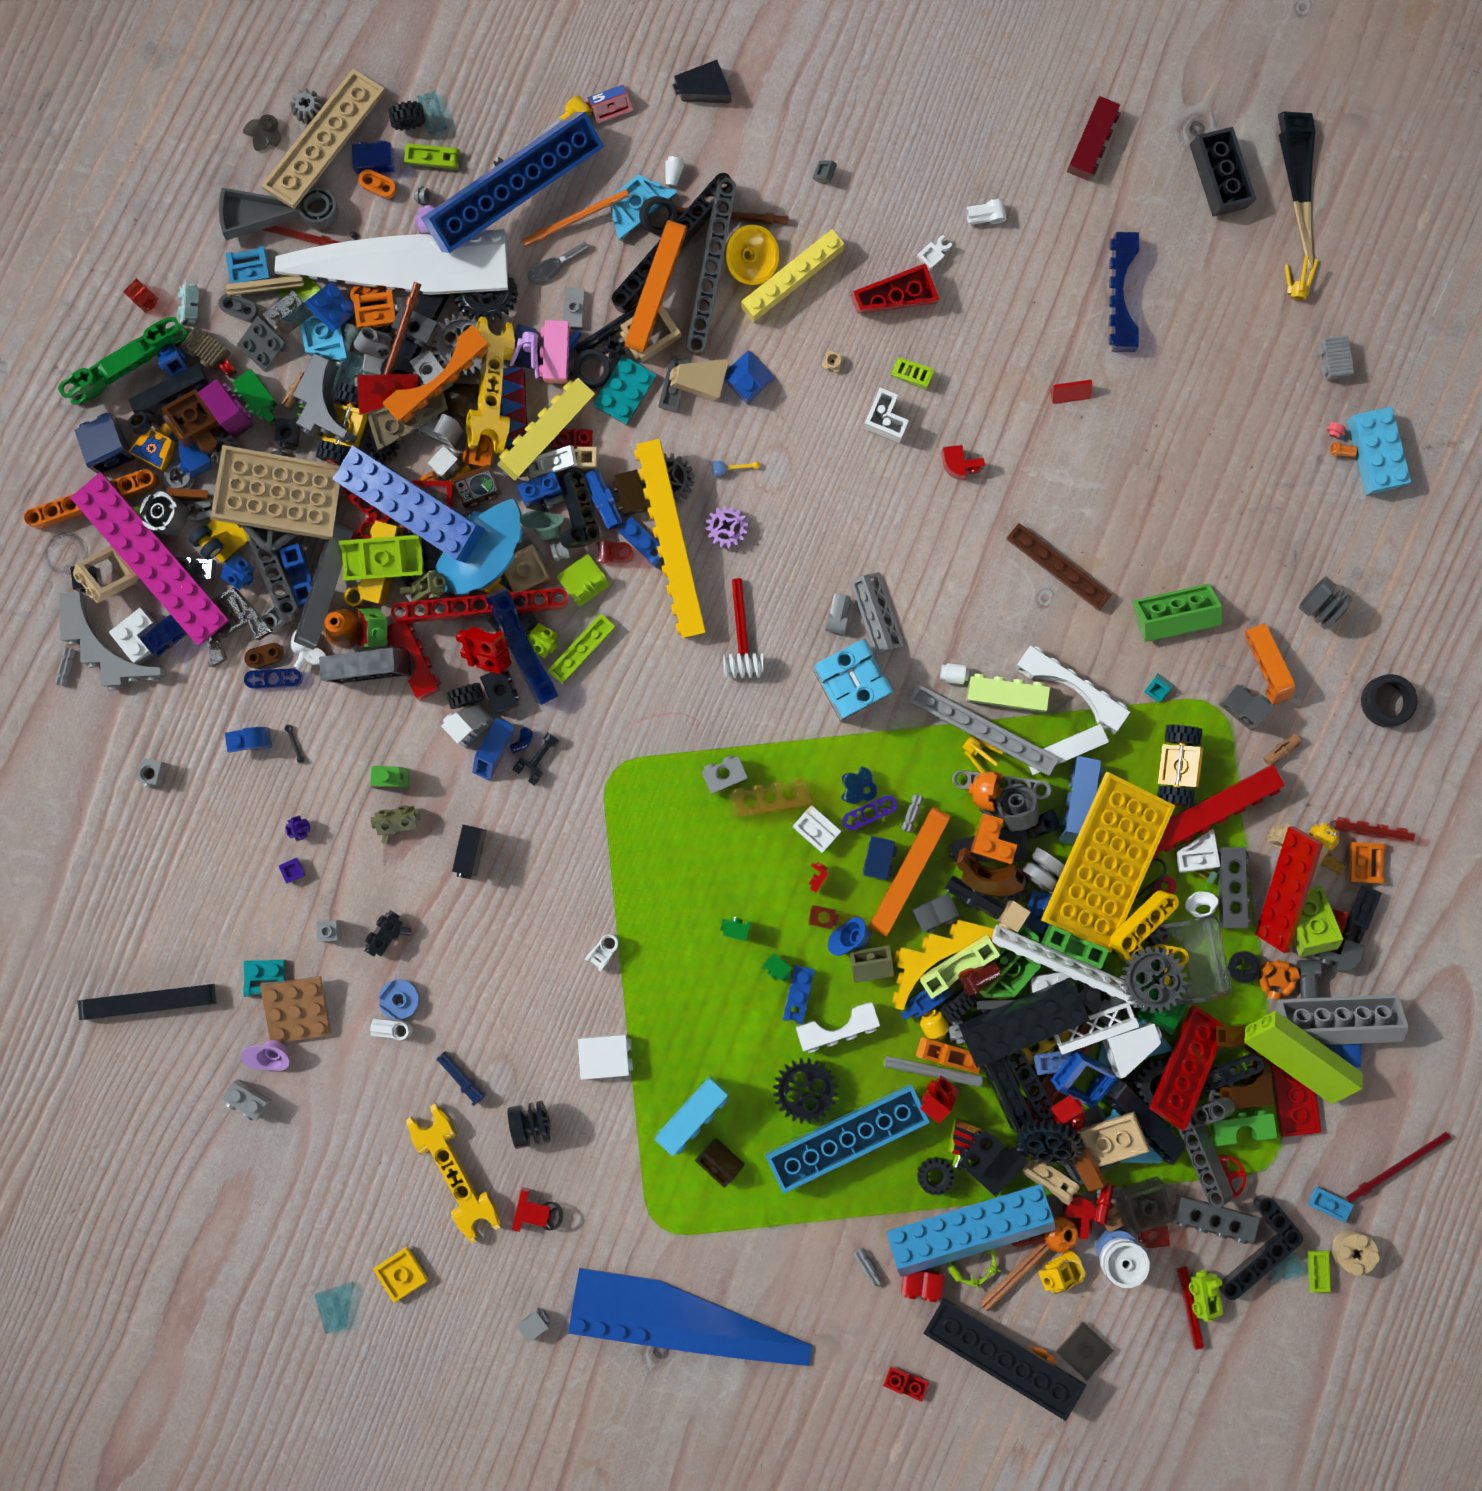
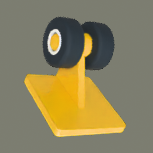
M216 520L198 527L188 538V541L194 547L202 546L200 554L205 560H210L216 556L221 563L226 562L248 542L242 527L239 528L234 523Z

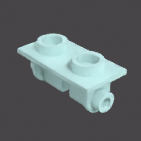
M184 282L183 286L179 287L178 299H181V306H178L177 318H180V325L185 320L188 324L195 325V322L198 321V307L191 306V303L198 304L199 289L194 284H190L187 287V282Z

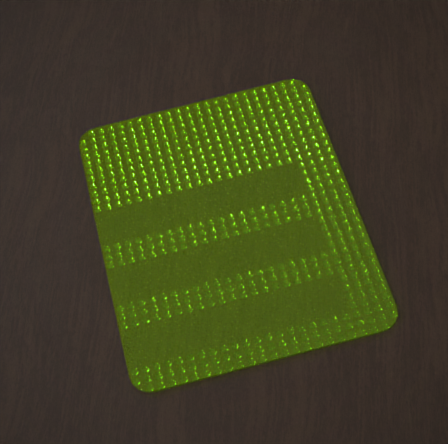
M1180 699L1125 705L1130 713L1118 731L1113 735L1104 729L1109 742L1078 755L1101 761L1100 767L1103 768L1101 780L1098 779V786H1100L1105 773L1109 772L1158 797L1159 786H1171L1158 784L1163 744L1178 745L1164 741L1166 725L1198 727L1203 729L1201 745L1192 747L1203 748L1199 788L1183 786L1182 788L1195 790V805L1237 783L1232 734L1227 719L1217 707L1204 700ZM1091 709L988 720L1041 749L1098 725ZM951 724L643 756L624 761L612 771L605 784L604 808L617 937L619 939L618 947L627 1036L631 1038L632 1045L629 1055L633 1060L631 1075L643 1194L648 1214L660 1228L672 1234L696 1235L974 1205L1039 1185L1021 1173L1025 1167L1024 1165L995 1197L965 1168L961 1170L952 1166L956 1155L948 1151L954 1118L990 1131L995 1138L1005 1145L1004 1147L1011 1145L1015 1148L1017 1146V1134L1012 1132L982 1066L980 1067L979 1074L917 1057L916 1053L920 1038H927L920 1026L922 1016L915 1018L912 1015L904 1020L900 1015L904 1010L894 1008L895 1004L892 1003L894 991L898 992L899 984L896 983L898 973L903 972V968L896 967V962H893L896 950L899 951L900 947L924 953V949L921 948L924 936H928L927 931L922 932L912 909L948 893L944 889L952 875L962 880L963 871L958 868L957 862H953V857H949V846L953 845V841L974 836L978 828L980 816L983 814L979 811L980 808L973 802L972 795H969V789L958 788L952 782L953 774L959 770L980 773L970 758L964 754L965 750L962 748L972 735ZM985 746L981 750L998 763V766L990 763L979 753L976 756L973 755L985 772L995 771L1001 772L1002 776L1047 782L1051 787L1050 795L1045 799H1037L1040 815L1054 809L1062 824L1065 811L1069 809L1065 803L1068 792H1072V789L1069 788L1073 762L1077 756L1055 765L1051 775L1047 776L1042 772L1033 775L1027 764L1006 753L1001 755ZM731 755L734 758L739 757L748 779L711 795L702 775V771H705L704 767L712 763L719 765L723 763L722 759ZM725 768L720 769L718 772V776L721 779H727L730 775V772ZM959 774L957 776V783L959 785L966 783V775ZM1003 780V782H999L1000 788L1002 789L1006 787L1005 780ZM1022 781L1017 783V784H1023L1024 787H1026L1025 783L1022 782ZM1043 784L1038 785L1036 793L1043 795L1045 793V786ZM918 794L923 796L924 800L922 805L919 806L920 811L916 822L913 823V830L911 833L902 830V825L906 822L905 817L910 804H912L913 795ZM892 796L897 802L894 812L862 827L848 830L843 826L842 820L847 813L879 798ZM885 799L883 805L878 806V803L874 805L878 808L879 815L883 813L880 810L884 808L891 810L893 802H888ZM811 805L841 831L823 853L792 827ZM934 806L951 817L891 930L885 937L868 926L927 815ZM1175 806L1171 817L1189 807ZM867 807L864 810V816L872 819L875 816V810ZM860 811L856 812L859 816L855 818L848 816L846 824H851L854 827L855 822L858 820L864 823L865 821L861 818ZM1232 813L1227 816L1229 820L1219 825L1217 822L1210 825L1211 829H1214L1217 848L1246 847L1242 813L1236 816ZM1062 825L1061 828L1036 839L1032 838L1027 832L1026 862L1037 865L1032 860L1031 855L1036 848H1040L1065 865L1074 846L1058 842L1059 835L1064 832L1065 826ZM1198 831L1193 834V839L1185 843L1179 841L1175 843L1176 848L1168 852L1162 850L1157 853V858L1163 860L1167 867L1164 876H1169L1176 882V891L1173 895H1176L1179 900L1177 909L1161 923V925L1168 928L1170 933L1168 941L1163 945L1185 949L1189 955L1188 962L1183 965L1185 967L1181 970V973L1187 974L1186 977L1182 978L1183 981L1188 982V984L1182 985L1186 993H1179V995L1190 1001L1172 1036L1161 1032L1162 1037L1172 1047V1050L1191 1006L1196 1005L1224 1025L1254 1023L1267 1015L1264 991H1262L1259 982L1261 972L1252 982L1240 983L1230 976L1227 968L1229 959L1234 953L1240 951L1253 953L1260 962L1258 941L1255 935L1256 925L1250 880L1247 883V892L1249 891L1250 903L1247 905L1248 912L1251 914V922L1248 924V928H1219V901L1215 912L1206 917H1195L1185 908L1187 899L1196 892H1209L1218 898L1217 868L1207 870L1217 873L1213 883L1209 884L1206 882L1207 879L1194 873V871L1179 873L1176 857L1178 851L1208 831L1202 834ZM870 836L895 841L894 846H897L895 858L892 857L890 865L893 866L892 875L887 877V880L862 875ZM1152 861L1153 863L1148 867L1138 893L1161 876L1164 870L1161 862ZM812 862L814 864L817 862L822 863L828 868L826 871L829 873L816 894L809 890L811 885L808 884L814 874L819 875L820 873L810 866ZM979 862L981 865L992 869H1001L1009 866L1002 862ZM1012 862V864L1016 863L1022 869L1026 862ZM1234 862L1230 864L1232 873H1236L1238 870V866ZM1246 863V871L1249 872L1248 863ZM1204 870L1196 871L1207 878L1210 875ZM1027 877L1026 879L1029 883L1027 893L1022 899L1015 901L1025 909L1028 907L1031 890L1050 894L1039 888ZM1164 882L1162 884V889L1166 890L1168 888V884ZM1235 882L1230 886L1233 893L1238 891V885ZM1152 887L1134 900L1131 906L1132 909L1140 908L1144 904V900ZM950 894L959 913L956 916L957 920L995 929L996 925H999L995 921L996 919L980 910L977 911L969 907L961 899ZM989 895L1005 905L1008 902L1001 896ZM1236 902L1231 905L1233 913H1237L1239 910V905ZM1200 905L1195 911L1199 914H1205L1210 912L1211 907ZM731 917L742 919V924L751 921L746 941L723 936L724 931H720L722 919L731 920ZM854 917L862 918L867 929L872 932V936L869 937L867 945L861 950L889 945L894 976L854 983L849 952L841 956H835L828 949L829 937L833 931ZM943 922L937 925L939 929L929 934L952 939V935L949 934L952 923L946 925ZM1048 927L1044 928L1043 934L1033 932L1039 937L1040 944L1042 943V940L1045 936ZM1146 938L1140 945L1145 951L1146 947H1150L1154 943H1151ZM1113 948L1111 953L1108 952L1102 967H1105L1113 976L1122 979L1120 976L1126 975L1122 967H1129V965L1121 960ZM1176 952L1174 954V959L1180 958L1181 961V953ZM772 953H775L792 968L790 970L792 975L785 983L779 978L775 981L767 974L769 971L767 968L764 971L761 969ZM954 953L938 961L936 964L930 967L925 973L929 972L930 970L940 965L941 963H943L944 961L951 958L957 953ZM1242 961V965L1236 966V968L1241 969L1245 973V969L1252 968V966H1248ZM1041 964L1042 967L1035 975L1056 971ZM795 965L814 969L803 1024L815 1021L823 1029L838 1030L849 1022L853 1007L872 1002L880 1026L876 1027L877 1031L865 1034L863 1031L857 1033L858 1037L846 1040V1038L838 1040V1044L829 1047L824 1044L819 1046V1050L808 1053L807 1050L803 1051L795 1028L802 1024H797V1021L783 1020ZM986 965L980 966L958 978L950 986L954 994L933 1009L940 1011L942 1006L964 987H968L977 999L1017 1000L1030 994L1028 983L1016 997L985 998L970 985ZM920 978L908 995L906 1003L925 989L920 982ZM1170 978V980H1169V984L1166 985L1167 987H1170V986H1171V983H1172L1171 978ZM1072 979L1077 990L1084 984L1082 981ZM1100 992V999H1106L1107 993ZM1130 1004L1132 1012L1136 1014L1139 1007H1134V1005ZM973 1005L957 1019H961L963 1023L987 1012H979V1009L977 1010ZM792 1006L791 1012L799 1013V1007ZM1085 1008V1010H1086L1088 1016H1089V1015H1092V1014ZM1122 1009L1117 1013L1123 1020L1130 1018ZM946 1018L949 1026H951L952 1023H950L949 1020ZM1100 1021L1096 1023L1097 1026L1104 1028L1105 1024H1102ZM948 1032L944 1039L939 1040V1042L969 1050L966 1043L957 1044L956 1040L951 1041ZM1102 1041L1096 1042L1087 1056L1098 1061L1099 1048ZM1038 1043L1029 1046V1050L1035 1051L1038 1048ZM1057 1044L1053 1046L1054 1050L1052 1052L1059 1051ZM1219 1046L1211 1068H1213V1064L1221 1065L1249 1053L1242 1046ZM1172 1051L1146 1057L1134 1068L1135 1072L1142 1068L1141 1065L1144 1063L1148 1064V1061L1151 1060L1157 1061L1158 1059L1168 1062ZM1013 1053L1012 1060L1016 1063L1019 1062L1017 1059L1019 1054ZM886 1056L983 1077L981 1087L949 1081L960 1091L951 1112L940 1124L927 1115L930 1123L783 1194L765 1153L908 1084L913 1086L922 1105L923 1101L921 1098L927 1091V1085L932 1079L936 1081L938 1078L885 1067L884 1061ZM801 1057L804 1063L807 1062L809 1057L812 1064L816 1060H818L819 1067L825 1064L824 1071L831 1070L832 1072L829 1077L836 1078L831 1083L838 1086V1088L833 1089V1092H836L838 1096L832 1097L836 1104H829L832 1111L825 1110L826 1117H823L821 1114L818 1115V1122L814 1117L811 1118V1124L808 1123L807 1118H804L802 1124H800L798 1117L793 1122V1115L791 1114L786 1118V1110L779 1111L782 1104H775L779 1097L773 1096V1093L778 1092L777 1089L773 1088V1085L779 1084L775 1077L782 1076L779 1070L786 1071L785 1064L790 1067L793 1066L792 1060L799 1064ZM1243 1062L1242 1065L1244 1067V1070L1248 1071L1247 1067L1245 1066V1062ZM1033 1064L1031 1067L1035 1072V1064ZM1086 1066L1072 1086L1085 1092L1100 1072ZM1232 1066V1068H1236L1235 1075H1238L1241 1072V1068ZM1022 1069L1019 1073L1021 1079H1027L1030 1075L1028 1069ZM797 1072L794 1075V1080L800 1083L805 1080L806 1076L803 1072ZM1046 1074L1036 1076L1041 1081ZM1163 1074L1155 1076L1150 1083V1091L1153 1096ZM711 1075L728 1091V1101L721 1109L717 1107L713 1111L715 1113L714 1117L707 1124L702 1123L700 1126L701 1131L693 1140L689 1138L686 1141L687 1146L679 1155L675 1153L671 1156L654 1140L656 1134ZM1273 1075V1105L1235 1108L1233 1114L1227 1117L1235 1116L1234 1113L1245 1111L1247 1114H1253L1254 1110L1267 1109V1112L1274 1114L1277 1138L1257 1141L1252 1138L1250 1128L1242 1126L1236 1133V1144L1214 1145L1217 1155H1229L1237 1159L1244 1167L1246 1175L1264 1169L1274 1160L1280 1148L1281 1133ZM1248 1077L1234 1082L1233 1085L1242 1084ZM1015 1078V1080H1016V1082H1017V1085H1018V1087H1019V1089H1020V1091H1021V1093H1022V1095H1023V1097H1024V1100H1025V1102H1026V1100H1027L1028 1098H1027V1096L1025 1095V1093H1024L1023 1089L1021 1088L1020 1084L1018 1083L1017 1079ZM816 1080L813 1083L815 1090H821L824 1087L822 1080ZM1133 1080L1130 1082L1122 1081L1133 1090V1085H1135ZM791 1082L788 1084L793 1088L801 1090L804 1096L806 1093H809L817 1098H822V1095L809 1091L807 1085L805 1088H801ZM1032 1086V1087L1030 1088V1090H1029L1030 1095L1032 1094V1092L1034 1091V1089H1035L1037 1086ZM789 1091L786 1098L789 1101H795L798 1098V1094L795 1091ZM1059 1092L1052 1102L1053 1105H1056L1068 1096ZM1209 1092L1199 1096L1196 1106L1207 1103ZM1104 1095L1098 1105L1105 1117L1108 1118L1113 1108L1107 1103ZM1214 1095L1213 1099H1220V1096ZM808 1099L805 1102L806 1108L813 1109L816 1106V1101ZM1041 1117V1118L1039 1119V1122H1042L1043 1119L1046 1120V1119H1049V1118H1042V1117ZM1206 1124L1205 1126L1211 1138L1210 1124ZM1176 1127L1174 1130H1171L1183 1142L1179 1129ZM714 1138L719 1139L745 1164L734 1180L725 1188L694 1161ZM991 1140L988 1142L985 1149L990 1147ZM1186 1148L1174 1165L1165 1162L1163 1159L1161 1163L1118 1162L1102 1172L1106 1182L1115 1185V1187L1129 1185L1140 1187L1199 1180ZM927 1158H942L952 1167L955 1175L954 1183H952V1188L947 1190V1193H942L939 1196L937 1194L931 1195L926 1193L918 1183V1167ZM1227 1159L1229 1172L1241 1170L1235 1162ZM1053 1163L1049 1164L1072 1180L1065 1167L1060 1163H1057V1167ZM934 1168L928 1173V1180L933 1184H938L943 1179V1172L940 1169ZM1085 1183L1080 1186L1077 1193L1089 1192ZM1062 1185L1061 1189L1066 1192L1067 1187ZM1043 1188L1046 1197L1055 1196Z

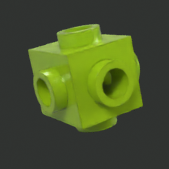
M538 623L531 631L525 647L537 655L546 658L549 653L553 654L557 649L558 643L556 641L559 634Z

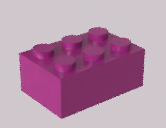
M216 379L197 392L219 424L234 438L254 425L250 420L253 416L225 382L221 384Z

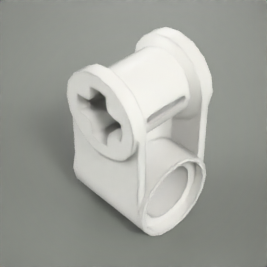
M605 935L590 951L585 961L593 963L598 967V971L601 972L620 945L617 935ZM606 938L614 939V948H608L605 945Z

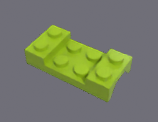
M418 535L339 541L343 558V581L425 574L422 541Z

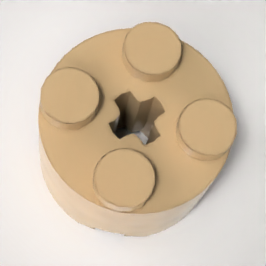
M1346 1230L1339 1233L1333 1240L1331 1255L1334 1262L1340 1268L1353 1275L1359 1276L1369 1273L1380 1260L1378 1248L1374 1241L1360 1232Z

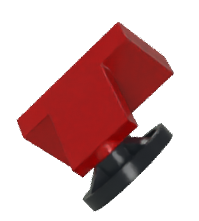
M523 1187L520 1192L512 1230L520 1232L523 1222L542 1226L548 1231L558 1229L563 1221L561 1206L556 1202H546L544 1205L528 1202L530 1189ZM553 1204L555 1207L550 1210L548 1205ZM558 1210L559 1220L556 1226L554 1227L553 1221L556 1217L555 1212Z

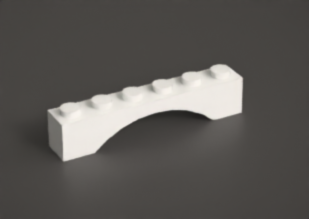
M1030 646L1015 669L1031 680H1052L1073 689L1090 706L1097 724H1102L1105 730L1114 735L1130 713L1127 707L1121 702L1116 703L1110 699L1111 696L1106 692L1095 689L1094 685L1088 680L1083 681L1077 677V673L1073 670H1066L1060 666L1061 663L1055 658L1050 659L1045 656L1044 651L1040 648Z

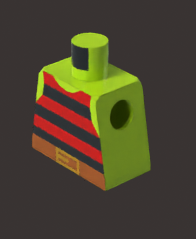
M954 1118L948 1151L956 1155L952 1166L964 1170L965 1166L959 1161V1153L965 1146L969 1147L973 1141L971 1138L977 1130L981 1131L982 1128ZM983 1139L981 1147L985 1149L990 1139ZM973 1154L968 1160L977 1162L979 1157Z

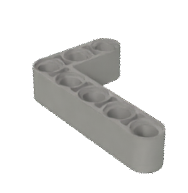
M445 414L414 430L452 449H455L463 433L459 423Z

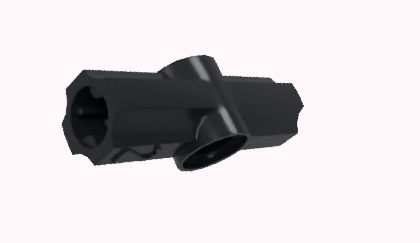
M953 875L944 889L961 899L969 907L977 911L980 910L996 920L1005 907V904L987 894L970 888L961 879Z

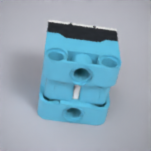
M866 638L814 665L813 673L840 722L881 701L894 692L886 675H883L873 656L874 653Z

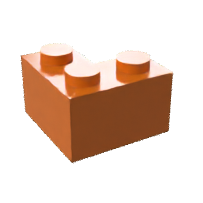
M981 814L970 853L1008 865L1012 864L1017 844L998 839L1004 819Z

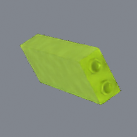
M1274 1011L1246 1026L1244 1043L1330 1104H1334L1363 1089V1073L1279 1012Z

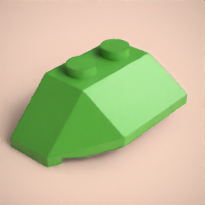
M1023 924L1017 934L1039 943V937ZM1001 948L999 951L1000 956L989 962L970 983L985 998L1016 997L1042 967L1041 964L1025 956H1020L1009 949Z

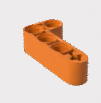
M1263 623L1246 629L1245 637L1268 684L1266 694L1271 704L1274 705L1291 699L1295 692V683L1267 625Z

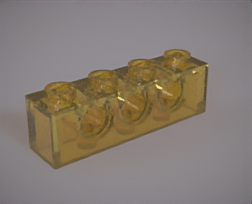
M803 778L791 779L789 784L779 781L771 783L772 787L764 788V785L752 786L751 791H744V788L732 790L733 794H729L733 819L811 805L808 780L803 781ZM786 789L794 790L795 797L788 800L784 797ZM766 793H774L776 800L773 803H767L764 799ZM747 796L755 797L756 804L749 807L745 804L744 800Z

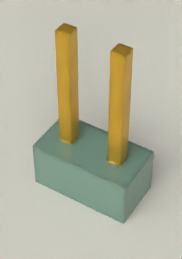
M1204 870L1210 874L1208 878L1194 871V873L1207 879L1206 882L1212 884L1217 876V873L1214 871Z

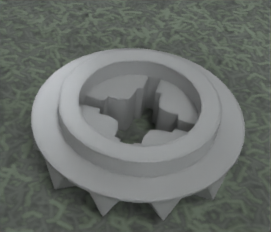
M178 461L170 464L163 476L165 485L168 488L189 489L193 487L196 478L190 479L187 473L183 474L179 467L181 462ZM177 471L180 474L185 475L182 478L183 484L179 480L175 481V479L178 477Z

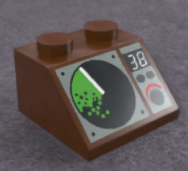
M489 464L452 478L455 489L465 508H476L480 505V502L486 500L491 502L498 499V496L501 495L498 483Z

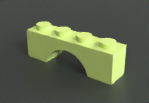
M987 934L922 975L920 982L932 999L948 989L958 978L967 972L984 966L1000 956V952Z

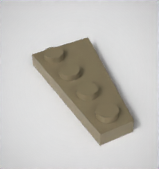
M442 391L438 396L435 397L433 395L428 399L429 403L420 410L418 408L413 412L414 416L406 423L404 421L402 423L398 422L386 407L367 412L378 451L448 411L444 392Z

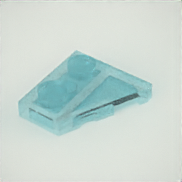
M353 1282L314 1294L325 1334L347 1326L351 1293L354 1287Z

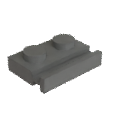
M977 999L974 1008L979 1009V1012H989L991 1009L1015 1001V999Z

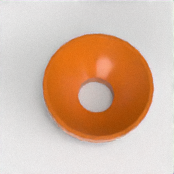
M1063 1215L1053 1217L1056 1230L1045 1233V1241L1048 1247L1057 1253H1066L1073 1250L1079 1239L1077 1224L1071 1218ZM1069 1229L1072 1237L1069 1241H1066L1064 1233Z

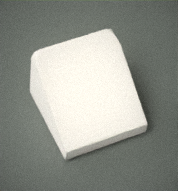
M365 353L363 372L365 374H381V365L385 359Z

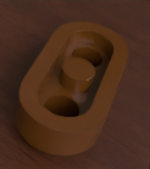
M269 643L248 650L244 660L249 667L258 669L282 661L285 651L281 645ZM272 649L276 650V654L274 656L270 655V651ZM253 655H257L256 661L251 660Z

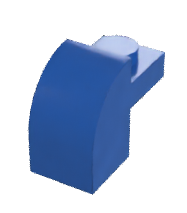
M251 727L225 733L228 753L272 748L270 729L268 727Z

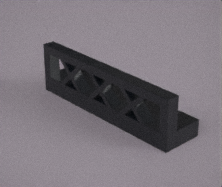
M1005 1057L983 1065L982 1068L1012 1132L1018 1134L1019 1128H1022L1023 1124L1027 1125L1028 1121L1032 1123L1035 1121Z

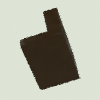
M714 1138L708 1147L694 1160L723 1188L734 1180L745 1165L717 1138Z

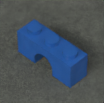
M295 544L279 550L284 567L291 578L292 586L290 588L296 606L302 609L305 606L313 579L304 548L300 544Z

